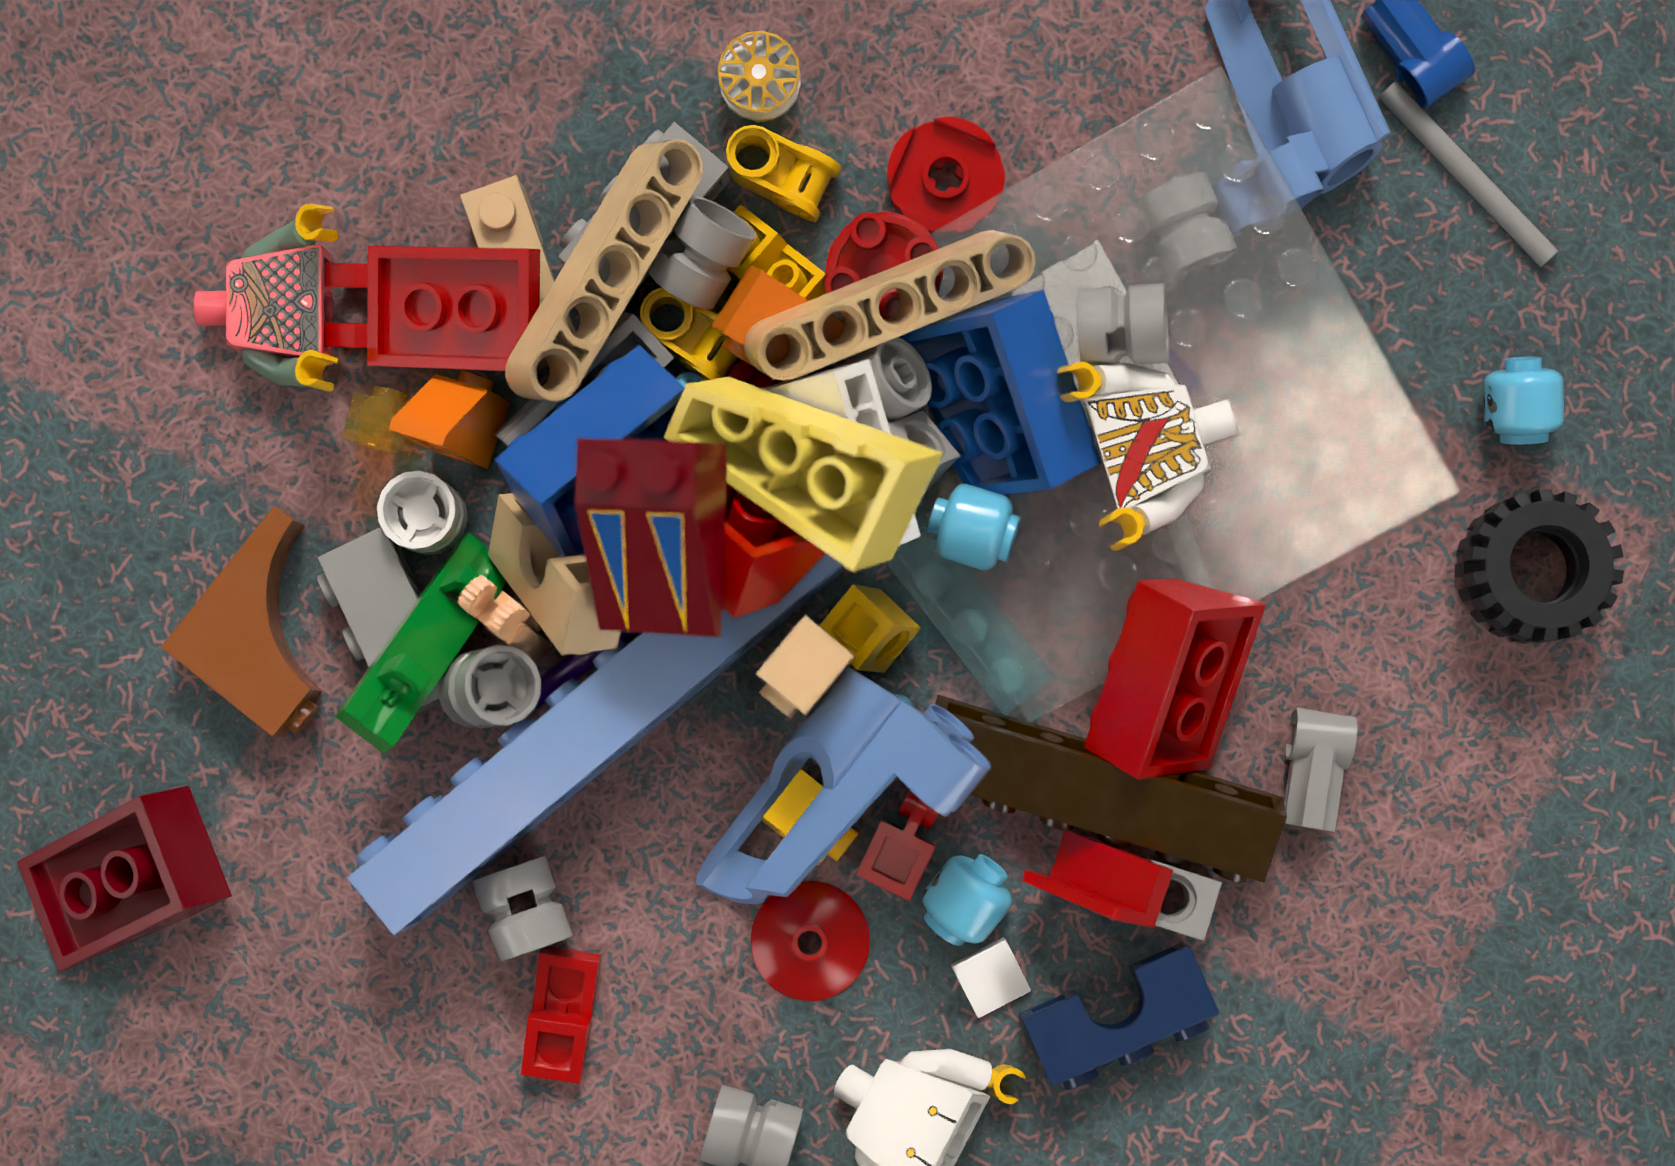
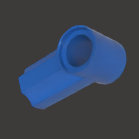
M1376 0L1360 16L1396 64L1394 71L1399 83L1407 82L1417 96L1413 100L1423 109L1430 106L1475 73L1474 61L1466 46L1452 32L1447 30L1442 32L1419 0Z

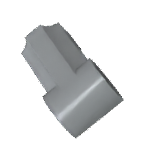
M1295 707L1290 717V723L1295 724L1292 745L1286 744L1285 750L1286 759L1290 760L1284 797L1287 814L1285 824L1335 832L1344 769L1347 770L1350 767L1356 747L1357 718L1355 716Z

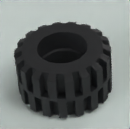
M1539 489L1531 493L1524 492L1498 502L1484 510L1486 513L1483 516L1475 518L1467 527L1471 531L1469 537L1461 539L1457 549L1458 553L1463 554V561L1455 564V577H1463L1465 588L1458 590L1462 602L1470 600L1474 605L1475 609L1469 614L1477 623L1486 621L1491 625L1488 632L1498 637H1512V642L1523 644L1537 642L1538 644L1571 638L1582 634L1583 628L1593 627L1604 617L1600 614V611L1612 608L1618 595L1611 592L1612 586L1623 583L1624 570L1614 569V559L1624 556L1621 544L1611 547L1607 536L1616 532L1610 521L1598 523L1594 518L1600 511L1590 502L1578 505L1576 503L1578 495L1566 491L1555 495L1552 489ZM1535 532L1548 537L1557 544L1564 555L1567 565L1566 581L1559 595L1550 602L1541 603L1527 597L1513 580L1510 569L1511 553L1518 539L1526 533Z

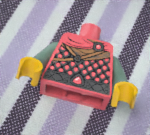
M318 204L303 205L298 210L295 220L277 228L246 248L241 259L231 260L227 263L226 291H196L193 306L196 324L198 326H226L227 345L241 353L247 367L278 386H309L326 392H331L334 389L333 383L323 381L322 379L325 367L333 366V363L338 364L339 361L338 358L333 357V347H324V323H333V287H324V263H333V255L322 245H314L317 241L330 243L338 239L337 230L322 228L324 217L334 212L332 206Z

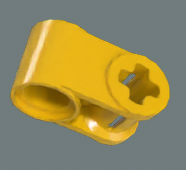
M757 125L743 126L736 130L729 138L726 148V163L733 181L741 187L771 200L776 206L811 222H816L821 214L817 207L831 178H837L842 170L838 162L822 152L796 144ZM747 146H757L766 151L769 161L760 169L749 170L738 163L736 156L741 149ZM811 174L805 190L800 192L807 176Z
M662 287L651 291L644 298L640 308L642 324L672 356L677 358L688 370L701 376L703 380L724 378L737 359L736 355L721 347L715 357L709 361L718 346L726 338L725 334L712 327V324L719 315L718 313L686 303ZM664 304L678 306L685 314L682 325L671 332L660 331L651 323L654 311Z

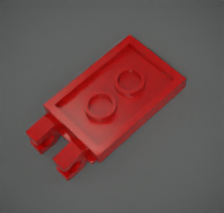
M368 246V264L324 263V287L368 288L367 323H324V347L367 348V366L506 371L505 366L510 354L540 306V249Z

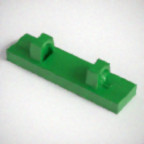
M469 532L455 545L334 716L383 754L392 749L480 621L463 610L444 593L449 594L458 602L462 594L461 592L464 591L465 587L470 581H473L475 577L477 578L480 575L487 578L497 587L493 597L495 599L507 582L488 557L489 550Z

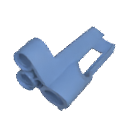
M847 666L784 746L774 763L772 773L708 854L697 873L696 885L710 893L742 904H760L769 895L788 897L897 776L925 804L942 815L947 816L950 812H955L959 809L990 770L991 765L981 752L970 744L974 739L972 732L953 714L935 704L929 705L925 712L922 713L901 698ZM810 757L816 760L821 768L823 788L767 860L758 859L738 851Z

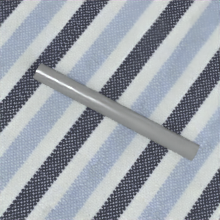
M1396 81L1378 97L1540 267L1558 252L1552 243Z

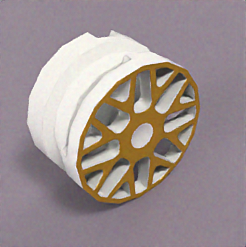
M765 31L746 32L733 39L721 54L718 65L721 95L729 109L739 117L756 122L773 121L786 114L797 101L801 87L798 57L791 45L780 36ZM762 36V40L757 41L758 37ZM754 37L753 41L746 43L743 41L746 38ZM739 43V44L741 45V46H739V47L733 49V46H734L735 44ZM730 51V55H729V56L726 58V60L724 61L725 56H726V55L728 54V52Z

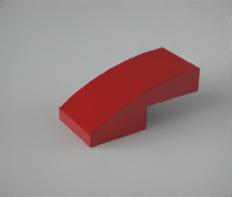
M550 946L541 948L538 957L532 1010L527 1020L520 1075L580 1084L586 1059L602 954Z

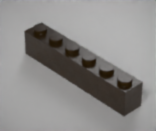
M941 695L937 696L935 705L953 714L972 732L974 739L970 744L981 752L991 765L990 770L970 794L971 796L981 798L985 806L1002 813H1015L1018 809L1040 816L1039 819L1044 824L1059 830L1070 831L1074 829V826L1097 833L1100 840L1116 847L1129 848L1132 844L1155 850V854L1158 857L1173 864L1187 865L1190 861L1210 866L1213 867L1212 870L1217 875L1230 881L1246 882L1250 878L1265 882L1287 819L1283 797L1197 771L1138 780L1085 749L1086 738Z

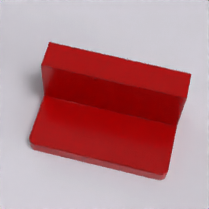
M1065 831L1050 875L1025 869L1021 881L1111 919L1154 928L1173 869L1074 831Z

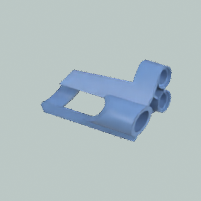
M1209 0L1204 8L1258 156L1238 162L1233 165L1235 172L1211 184L1218 201L1216 210L1221 220L1226 221L1233 238L1241 235L1239 232L1241 229L1255 222H1258L1261 227L1305 207L1321 193H1327L1341 185L1372 162L1383 147L1382 140L1391 133L1330 0H1301L1322 46L1324 60L1309 65L1282 80L1252 14L1248 0Z

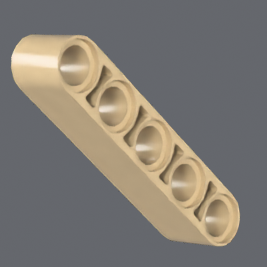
M684 140L650 142L638 146L630 155L508 358L505 366L506 380L516 395L525 399L561 401L570 397L578 388L701 180L703 162L699 152L692 144ZM663 155L670 165V175L667 181L662 178L660 172V161ZM633 206L638 209L640 214V226L637 232L632 229L629 222V214ZM603 256L608 259L610 264V276L606 283L601 280L599 275V263ZM573 307L578 310L580 315V326L574 335L570 332L567 321L569 312ZM544 358L549 365L550 376L547 383L542 387L536 378V369L538 363Z
M994 230L977 233L760 320L746 334L744 342L745 356L752 366L773 379L782 381L795 379L1019 288L1033 274L1035 267L1034 251L1030 244L1019 236ZM1004 244L1009 252L1008 265L1004 271L994 275L990 266L991 255L997 247ZM950 266L955 276L954 286L948 294L939 297L934 285L936 276L942 269ZM895 288L900 296L899 309L895 315L883 320L879 314V301L885 292ZM841 311L845 319L844 331L836 340L826 342L822 333L823 322L831 313ZM778 334H786L790 345L787 356L779 363L769 364L765 354L768 342Z

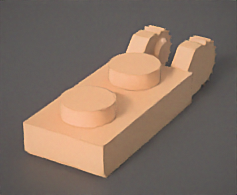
M479 575L477 578L475 577L465 587L464 591L461 592L458 605L480 620L492 633L510 646L525 652L536 662L541 660L553 644L538 633L542 628L529 610L504 591L494 599L497 587L484 576Z

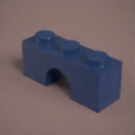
M1182 942L1129 965L1137 984L1138 1001L1130 1016L1121 1022L1102 1024L1091 1019L1085 1011L1079 994L1074 989L1019 1013L1047 1080L1052 1087L1063 1083L1066 1090L1079 1087L1097 1078L1099 1074L1096 1068L1117 1058L1121 1066L1137 1062L1154 1052L1151 1045L1154 1042L1170 1035H1174L1177 1042L1197 1036L1210 1028L1207 1019L1220 1013L1190 945Z

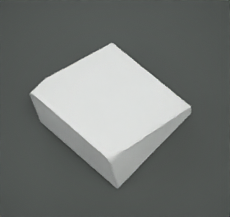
M1004 937L951 964L978 1018L1031 991Z

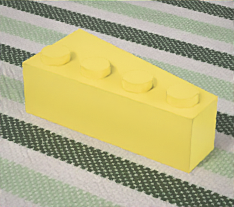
M731 377L686 384L664 435V438L668 441L727 444L726 482L852 572L893 559L944 454Z

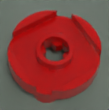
M945 116L934 118L933 122L923 123L917 128L914 126L899 138L889 158L887 183L890 201L899 214L914 219L925 227L931 236L945 238L969 234L991 217L1002 196L1005 171L1000 154L995 148V143L984 129L963 118ZM946 163H950L956 166L955 177L962 180V183L958 188L949 187L946 192L939 191L935 188L936 180L929 177V172L932 168L942 170Z

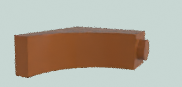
M275 505L162 644L161 648L272 737H286L290 730L298 735L313 720L319 711V706L314 703V700L322 690L309 679L293 657L285 639L279 613V588L283 566L290 548L305 525L288 511Z

